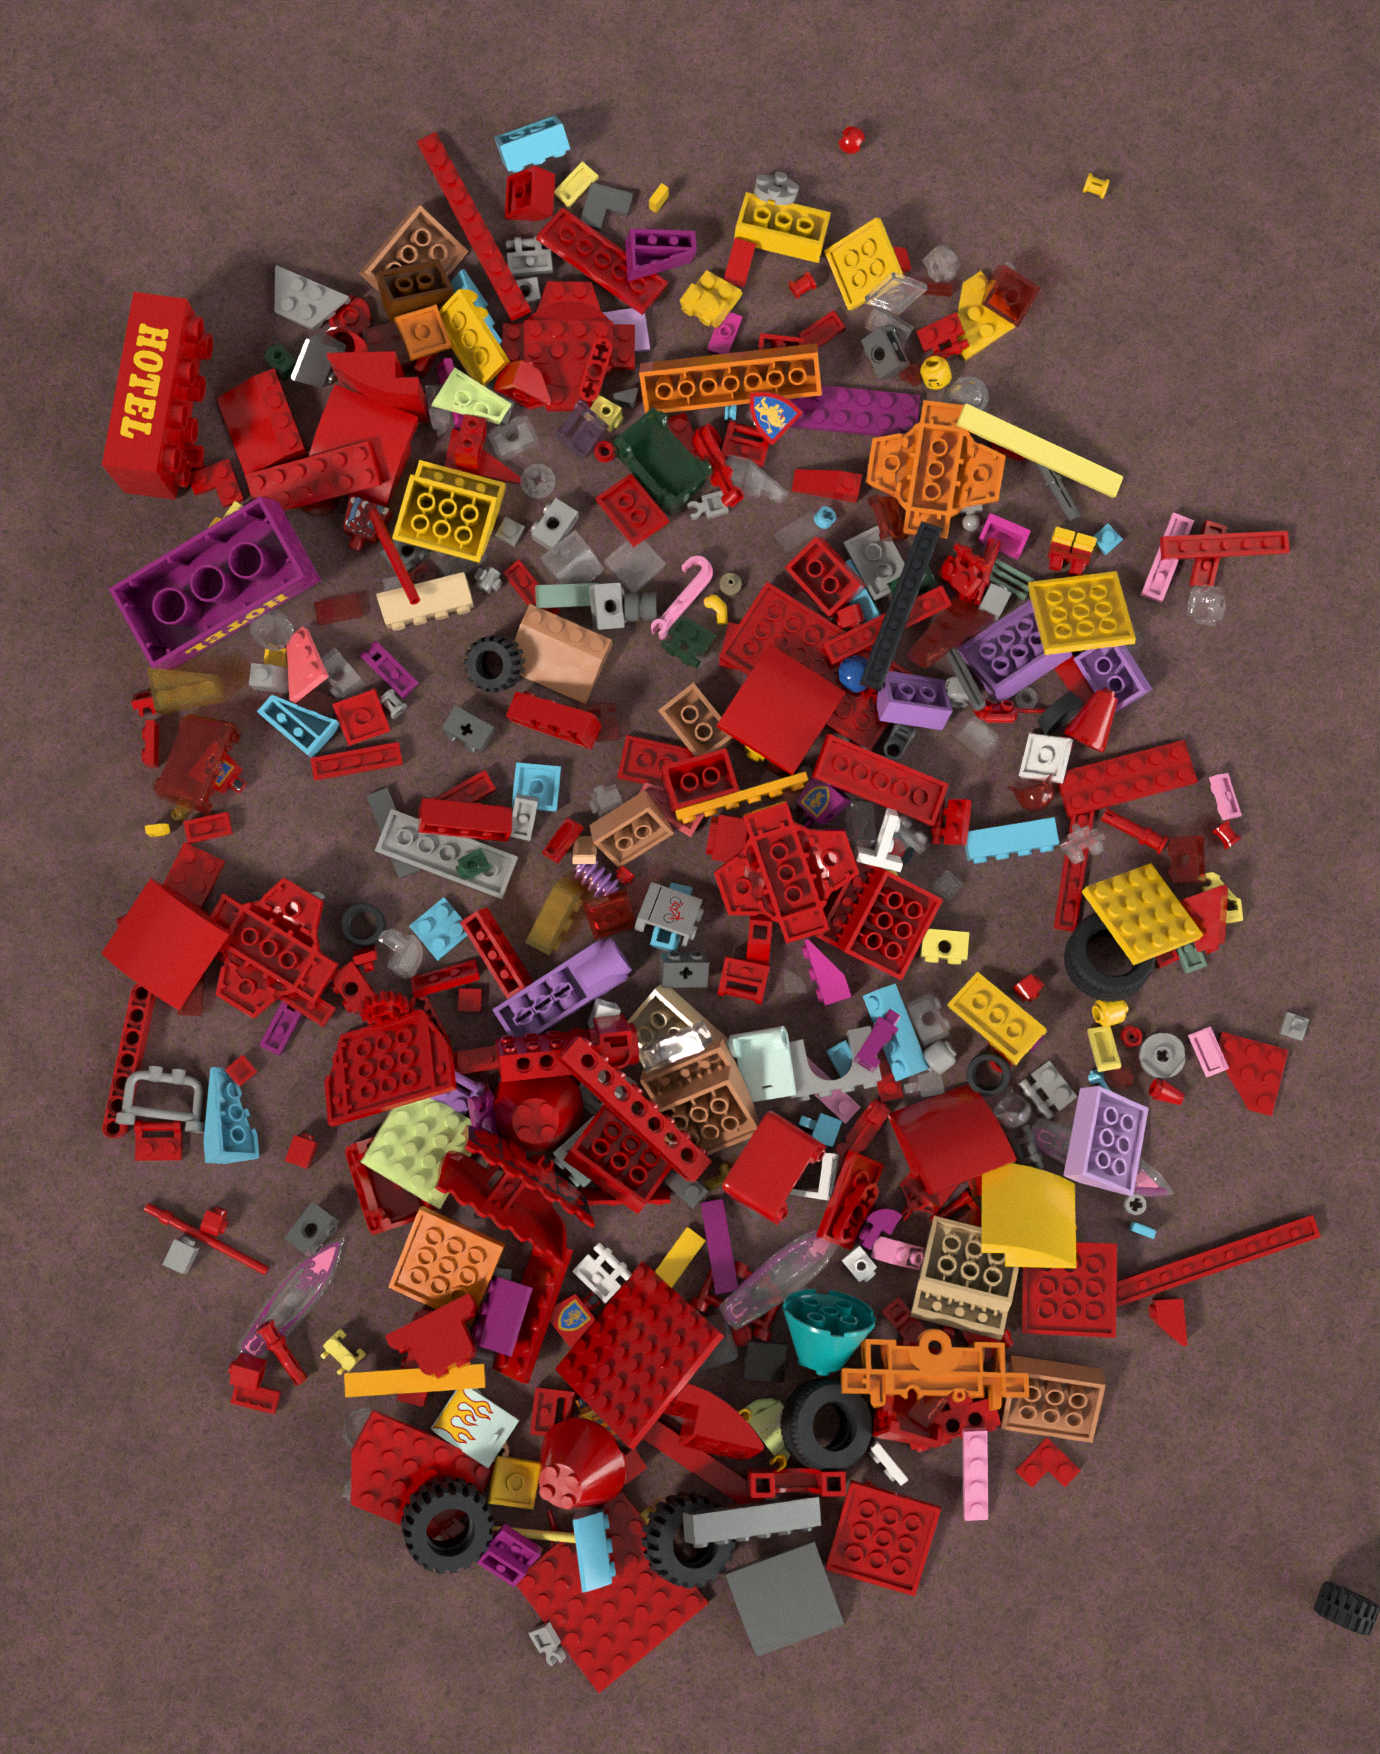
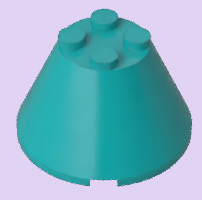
M802 1289L792 1292L784 1300L783 1311L797 1353V1363L800 1366L816 1370V1373L820 1376H829L830 1372L842 1369L875 1326L876 1317L873 1316L872 1308L860 1299L838 1291L829 1290V1295L815 1293L816 1289Z

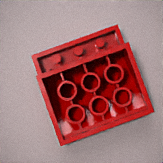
M395 351L327 353V359L341 387L364 395L379 403L418 416V422L429 423V405L419 378H405Z
M335 384L320 419L308 457L370 441L382 485L346 495L349 497L353 495L387 508L410 458V442L419 424L418 416L379 403Z
M770 644L735 695L716 727L793 775L846 692Z
M856 861L859 875L838 890H834L824 909L830 930L814 936L902 981L943 899L881 867Z
M150 877L101 954L140 986L180 1010L229 936V930L209 919L210 913Z
M969 1083L887 1114L913 1178L921 1176L929 1196L1017 1161L1011 1145L993 1112L980 1093L975 1092L969 1086Z
M687 1383L663 1412L664 1414L683 1418L678 1446L741 1461H746L763 1451L764 1445L750 1424L735 1409L714 1394L695 1385Z

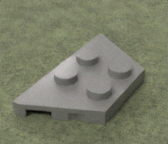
M277 265L275 267L274 312L281 317L315 331L323 325L325 320L336 314L335 311L344 303L347 305L351 301L347 295Z

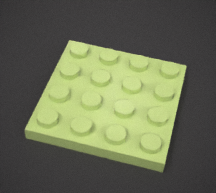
M430 1098L391 1109L360 1162L437 1209H440L449 1192L443 1194L435 1188L440 1161L450 1150L461 1152L469 1157L472 1153L464 1148L465 1137L460 1134L466 1125L471 1126V1120L448 1105Z

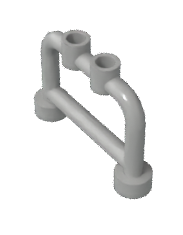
M149 1066L148 1071H136L127 1078L122 1113H117L115 1123L134 1125L135 1116L186 1121V1132H204L205 1123L200 1122L204 1095L203 1086L196 1078L185 1076V1070L172 1069V1073L169 1074L162 1073V1067ZM143 1079L152 1082L192 1086L194 1089L192 1113L132 1106L135 1083Z

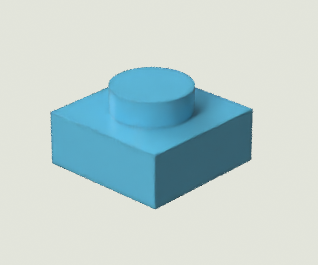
M1109 524L1105 525L1093 536L1097 538L1095 545L1105 556L1123 540Z

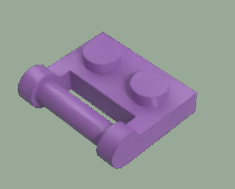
M455 1071L456 1082L470 1089V1093L456 1085L457 1090L437 1095L430 1099L448 1105L464 1115L469 1109L468 1098L481 1096L485 1085L481 1082L476 1083Z

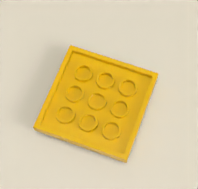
M1117 571L1028 582L1029 595L1045 655L1135 644L1136 637Z
M1151 863L1089 885L1082 891L1133 965L1199 940L1203 935Z

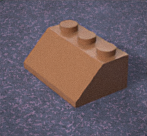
M694 683L658 710L695 757L724 749L735 740L716 727L721 716Z
M645 790L590 825L593 843L618 868L674 834L659 805Z

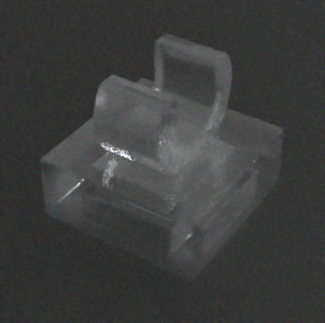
M475 1344L477 1349L476 1355L470 1359V1362H473V1364L485 1363V1371H488L493 1366L497 1352Z

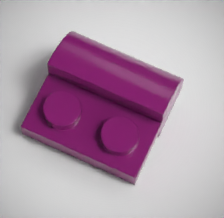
M876 1208L870 1211L865 1220L871 1224L869 1227L865 1225L858 1237L861 1238V1241L859 1243L870 1250L882 1230L891 1235L902 1215L889 1208Z
M504 1524L498 1531H493V1539L488 1541L490 1547L486 1553L481 1552L482 1558L477 1564L514 1587L526 1575L528 1568L541 1556L543 1548Z

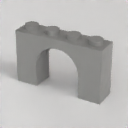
M871 1026L847 1031L852 1062L847 1074L837 1080L821 1079L811 1071L803 1040L789 1042L796 1095L790 1096V1098H796V1102L810 1100V1095L818 1094L819 1098L831 1096L834 1090L841 1089V1093L855 1091L854 1086L863 1085L864 1089L876 1087L877 1082L882 1080L879 1065L872 1073L853 1061L871 1033Z

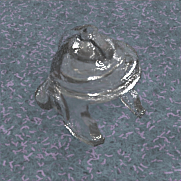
M960 377L953 386L942 390L938 395V402L959 405L967 403L987 413V409L984 408L987 406L989 399L988 389L976 377Z

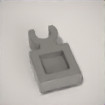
M722 491L701 496L702 503L696 501L689 502L687 504L688 509L696 508L698 510L697 513L691 514V520H697L705 513L707 519L728 514V507H725L721 501Z
M550 1622L534 1627L529 1631L528 1634L539 1653H546V1661L550 1666H553L557 1659L559 1663L563 1662L566 1654L558 1647L561 1641Z

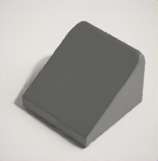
M639 388L614 393V403L618 406L634 410L639 397Z

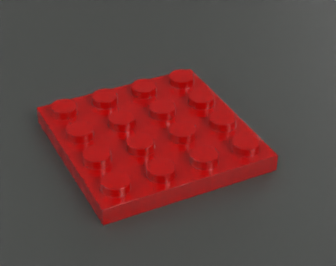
M1076 1242V1268L1023 1267L1022 1333L1116 1338L1117 1243Z
M850 1480L825 1570L915 1596L939 1519L941 1506Z

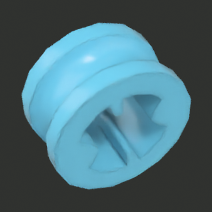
M736 405L725 406V420H728V418L736 420Z
M823 506L814 514V521L820 528L827 529L836 521V514L830 507Z

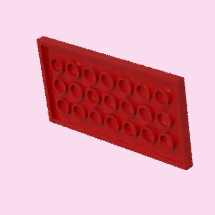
M766 582L719 654V658L749 676L771 644L846 692L826 723V726L849 739V741L857 746L868 748L869 751L872 750L889 723L879 719L876 705L878 691L867 688L862 692L856 693L844 688L839 681L838 672L844 660L831 665L822 647V644L846 633V631ZM868 647L854 655L862 656L868 660L872 648ZM892 661L889 671L914 675Z

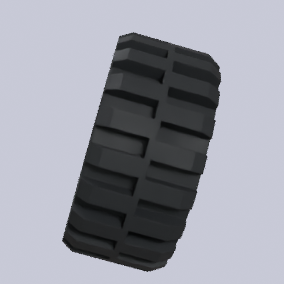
M444 1476L443 1481H439L438 1478L432 1479V1484L426 1486L424 1483L419 1487L420 1491L417 1494L415 1492L409 1497L410 1504L406 1503L403 1508L404 1515L401 1517V1526L407 1549L418 1565L423 1564L424 1569L432 1571L435 1568L438 1574H444L445 1570H449L450 1574L458 1573L457 1569L463 1567L464 1570L470 1568L471 1562L475 1561L477 1563L482 1558L481 1552H487L490 1547L488 1541L493 1539L494 1532L492 1528L494 1527V1519L483 1493L477 1490L473 1483L469 1482L466 1484L465 1479L459 1477L456 1478V1481H453L451 1476ZM458 1509L468 1514L469 1518L465 1529L455 1538L439 1541L427 1536L426 1529L429 1522L441 1511Z
M679 1492L677 1496L673 1494L667 1496L666 1503L660 1501L655 1505L657 1508L655 1513L650 1511L647 1516L650 1521L648 1525L644 1524L642 1530L646 1533V1537L642 1538V1546L647 1548L643 1554L645 1559L650 1561L649 1567L659 1577L679 1587L693 1589L694 1586L698 1588L706 1586V1581L713 1583L717 1580L716 1575L718 1573L723 1574L726 1571L725 1564L727 1561L731 1563L733 1555H730L731 1549H735L736 1541L729 1539L728 1544L721 1545L709 1542L708 1546L701 1548L695 1557L681 1562L674 1555L673 1538L676 1530L683 1523V1512L722 1506L715 1503L714 1500L692 1492L690 1494Z

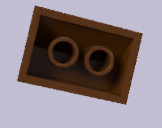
M439 259L376 272L382 305L390 322H394V318L436 304L438 310H440L454 295V289Z

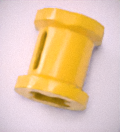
M1089 173L1083 193L1088 191L1099 195L1103 199L1110 180H1102L1093 177Z

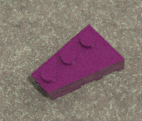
M630 228L625 240L628 281L690 264L696 254L695 231Z

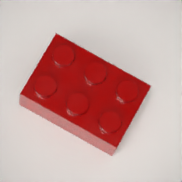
M816 536L784 567L829 617H836L838 615L836 611L845 608L867 586L823 537Z

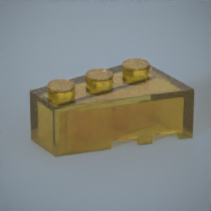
M147 667L154 708L160 715L226 702L223 680L218 675Z
M565 876L554 884L525 943L547 955H550L554 950L558 951L563 943L561 937L564 931L568 932L573 923L571 918L580 909L583 903L582 898L587 888Z

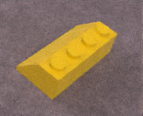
M746 192L737 220L734 239L738 238L756 243V248L819 263L831 212L794 203L776 205L775 200L768 199V202H765L755 194Z

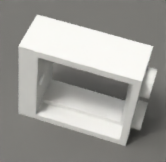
M824 1154L818 1193L792 1189L790 1195L830 1200L836 1183L839 1155Z

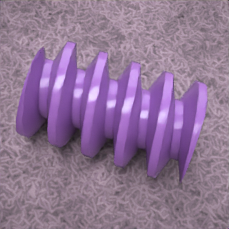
M596 861V864H578L572 871V873L576 872L574 878L578 880L583 877L581 884L583 886L589 884V892L596 890L594 895L596 898L603 896L602 904L607 903L620 889V887H616L618 879L610 881L611 873L603 875L605 867L597 869L598 861Z

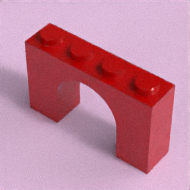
M785 1467L777 1472L779 1468H746V1488L751 1498H774L776 1493L811 1492L818 1493L822 1497L846 1496V1472L844 1470L822 1471L810 1467Z

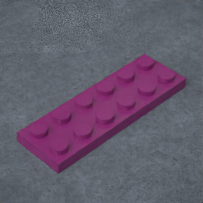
M821 385L822 395L788 399L803 412L790 426L792 428L883 437L898 433H908L918 423L920 395Z

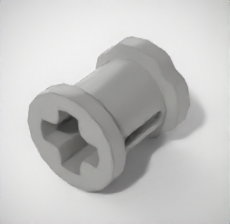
M394 689L387 691L380 697L381 704L391 713L390 717L392 719L397 718L408 707L406 703H402L398 699Z

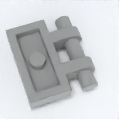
M534 235V238L521 239V237H514V240H506L507 249H515L516 251L507 253L508 267L513 277L553 273L551 250H542L544 245L536 240L537 235ZM535 247V250L522 251V248Z
M1047 1061L1030 1074L1036 1081L1035 1083L1030 1085L1026 1078L1019 1083L1020 1087L1024 1090L1022 1093L1026 1098L1029 1097L1036 1106L1035 1110L1038 1114H1042L1046 1120L1054 1115L1049 1109L1052 1104L1060 1111L1077 1098L1076 1094L1050 1061ZM1039 1088L1048 1097L1044 1102L1036 1092Z

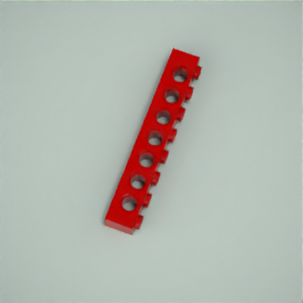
M583 1036L572 1037L555 1058L687 1182H695L712 1162L707 1157L708 1152L699 1145L695 1146L690 1141L692 1139L691 1136L684 1130L679 1131L674 1126L675 1121L666 1114L663 1116L658 1111L659 1106L651 1099L646 1100L641 1095L643 1092L637 1085L629 1084L625 1080L626 1075L621 1070L612 1068L608 1064L609 1059L601 1052L597 1053L591 1048L593 1044ZM584 1055H587L589 1058V1065L586 1068L581 1063ZM600 1071H604L606 1074V1079L603 1083L598 1079ZM618 1086L622 1089V1096L619 1099L615 1096V1089ZM634 1102H637L639 1105V1110L636 1114L631 1109ZM651 1117L655 1120V1127L652 1130L648 1126V1121ZM667 1133H670L672 1137L669 1145L665 1143ZM684 1148L688 1151V1156L685 1160L681 1158V1152Z

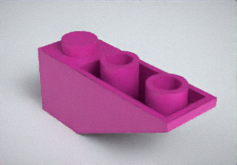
M808 939L804 940L805 946H801L804 958L809 959L812 966L808 968L811 980H816L819 988L815 990L818 1002H823L824 1006L851 998L845 975Z

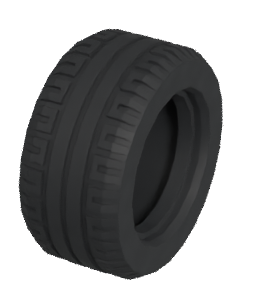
M1097 913L1089 915L1077 925L1065 947L1064 965L1067 975L1070 977L1069 979L1077 986L1078 990L1080 989L1082 993L1096 1000L1115 1002L1116 1000L1121 1001L1133 996L1141 989L1152 973L1156 957L1135 965L1132 964V969L1123 975H1107L1097 970L1089 960L1087 944L1095 938L1114 937Z

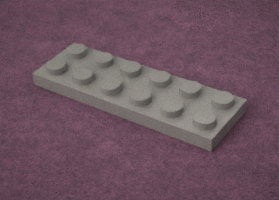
M393 809L390 810L375 852L503 899L518 859L517 856L470 838L418 833L419 819Z

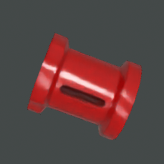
M808 271L799 279L788 282V286L796 299H799L800 295L811 289L813 291L817 289L815 281Z
M1229 820L1212 831L1213 835L1216 834L1223 842L1225 850L1242 838L1240 835H1236L1230 827Z

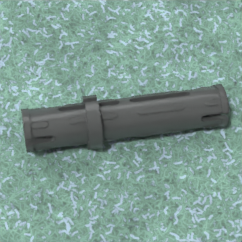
M1037 464V468L1046 481V487L1051 489L1068 522L1070 523L1081 517V513H1079L1061 481V475L1045 466Z

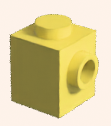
M600 395L587 413L588 420L610 433L614 427L618 428L624 418L621 407Z

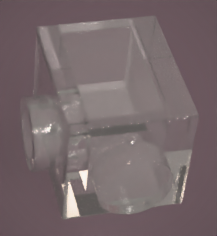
M604 784L594 788V793L590 794L592 800L588 801L593 814L598 813L599 817L605 816L623 804L615 784L608 787Z

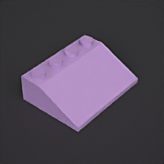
M1100 1086L1080 1088L1063 1176L1079 1183L1133 1196L1149 1108Z

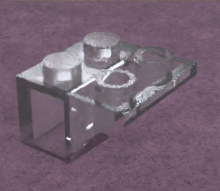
M576 530L540 557L542 565L558 584L589 583L604 571V568L590 547Z

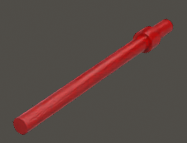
M150 1203L146 1205L144 1211L158 1218L159 1222L166 1226L170 1224L263 1275L267 1273L269 1267L176 1218L174 1213L166 1209L163 1211Z

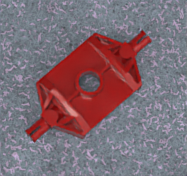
M910 1171L899 1184L907 1202L905 1208L900 1213L902 1215L901 1218L906 1222L912 1212L916 1210L936 1214L958 1185L929 1196L921 1176L913 1178Z

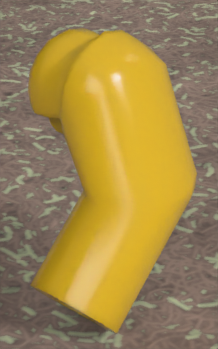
M717 595L707 596L704 599V605L706 608H712L716 611L717 624H728L726 603Z

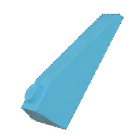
M210 1068L204 1130L205 1163L228 1164L259 1158L258 1135L255 1128L251 1130L246 1117L250 1116L248 1109L243 1110L239 1098L242 1095L240 1087L224 1071L226 1068Z

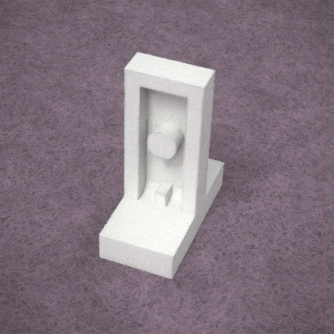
M887 808L874 850L856 846L854 856L857 862L901 872L903 862L900 856L888 854L893 849L894 840H892L894 831H898L901 822L896 810Z

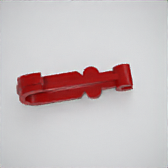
M707 423L695 430V434L692 436V443L707 473L713 474L710 478L712 486L720 487L723 493L721 496L723 505L725 507L730 505L733 508L745 498V495L738 486H734L731 480L733 470L730 466L725 465L726 460L719 449L721 444L724 443L716 429Z
M874 1099L845 1137L846 1143H839L836 1146V1153L839 1155L836 1182L848 1151L852 1150L857 1153L864 1151L887 1119V1114L891 1112V1109L884 1102L881 1103Z

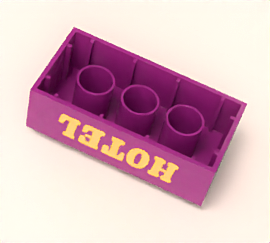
M260 496L110 587L109 591L151 667L173 670L322 580L279 502Z

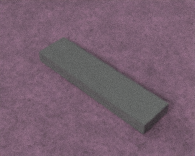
M388 787L367 795L381 833L390 810L397 811ZM391 858L399 879L421 871L420 868Z

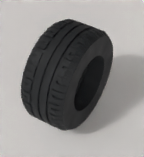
M813 1379L801 1384V1386H798L793 1391V1394L789 1395V1398L786 1400L787 1403L784 1404V1409H782L780 1429L787 1451L797 1462L817 1470L840 1471L852 1466L863 1456L871 1440L873 1420L869 1405L862 1394H842L841 1381ZM830 1402L839 1414L840 1428L834 1441L826 1447H821L813 1434V1420L818 1409L825 1403Z

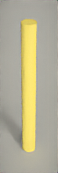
M494 1526L492 1530L498 1531L501 1526ZM512 1528L527 1539L576 1543L575 1533Z

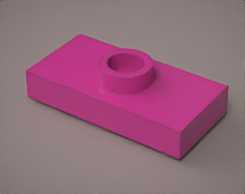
M729 312L718 329H714L707 352L715 355L730 353L742 321V316Z

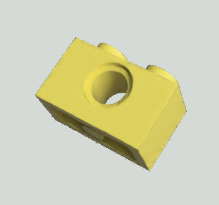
M928 929L921 942L920 957L925 958V962L938 963L939 959H946L948 964L961 965V961H966L968 956L969 932ZM945 941L950 945L948 953H942L939 950V942Z

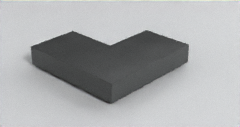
M591 182L580 220L594 230L601 231L607 211L628 217L634 194Z

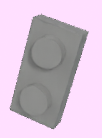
M516 794L510 837L531 840L539 798Z

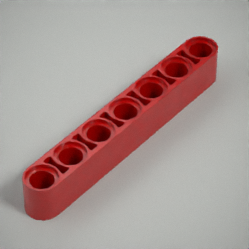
M135 984L131 990L102 1125L103 1134L108 1138H122L128 1131L129 1125L119 1124V1132L113 1134L111 1126L116 1122L117 1113H122V1111L119 1112L116 1109L117 1101L120 1099L123 1101L125 1089L120 1085L121 1080L124 1077L128 1078L136 1071H141L156 996L149 991L146 999L142 1000L139 993L143 987L139 984ZM138 1010H142L144 1014L140 1022L135 1020V1013ZM136 1032L139 1040L133 1045L130 1041V1036ZM131 1054L134 1058V1063L128 1067L125 1059ZM138 1081L135 1083L132 1106L134 1104Z

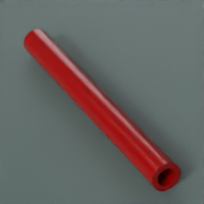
M377 509L369 511L368 516L410 604L415 605L419 603L421 599Z

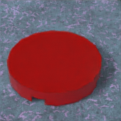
M347 295L351 301L347 305L344 303L335 311L336 314L328 319L331 328L343 327L353 331L358 336H362L371 326V309L362 298L355 295Z

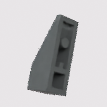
M673 1168L670 1169L663 1179L692 1208L708 1193V1190L697 1180L695 1182H687Z

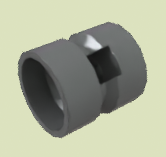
M644 592L642 597H639L637 593H625V621L636 622L640 617H642L644 622L656 620V592Z

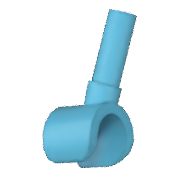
M1090 1071L1091 1075L1088 1076L1090 1084L1099 1083L1100 1087L1111 1091L1105 1082L1103 1071Z

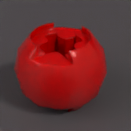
M848 126L842 132L844 135L838 140V145L846 154H856L861 149L860 145L863 140L865 141V135L858 127Z

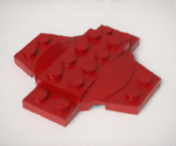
M547 281L538 309L528 320H524V323H503L502 350L510 361L508 364L525 359L534 364L533 367L541 371L551 399L550 405L545 406L546 412H588L594 402H584L580 398L579 388L593 343L599 338H605L612 344V354L605 376H608L612 370H635V324H613V321H610L601 312L591 282ZM602 343L601 346L596 347L599 350L598 358L593 356L592 360H600L605 363L606 360H602L603 352H608L609 349L606 348L605 343ZM594 364L590 367L589 373L594 377H598L602 373V368L600 365ZM586 378V381H590L588 389H583V392L589 398L590 395H595L592 387L594 383L598 385L599 381H592Z
M787 800L743 814L750 837L740 853L714 871L728 915L757 916L758 914H765L771 920L780 924L786 944L829 931L830 927L823 908L827 903L830 893L838 890L859 875L845 829H809L793 820Z
M288 878L281 879L262 896L263 898L260 901L242 904L228 894L223 893L209 917L212 921L229 930V936L220 948V953L223 954L225 961L224 966L221 967L215 995L253 1019L257 1018L282 995L296 992L309 1001L317 1003L339 963L324 955L320 950L317 932L324 901Z

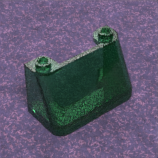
M652 407L613 440L614 452L670 516H673L712 476L713 468L705 459L703 461L700 459L696 460L668 429L667 422L669 419L661 410L658 412Z

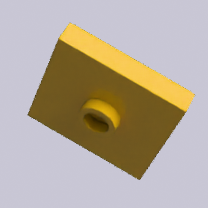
M496 1455L487 1502L489 1504L534 1509L539 1483L540 1461Z

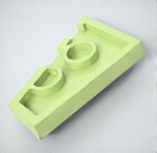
M454 368L431 406L463 415L486 418L488 422L500 424L511 403Z

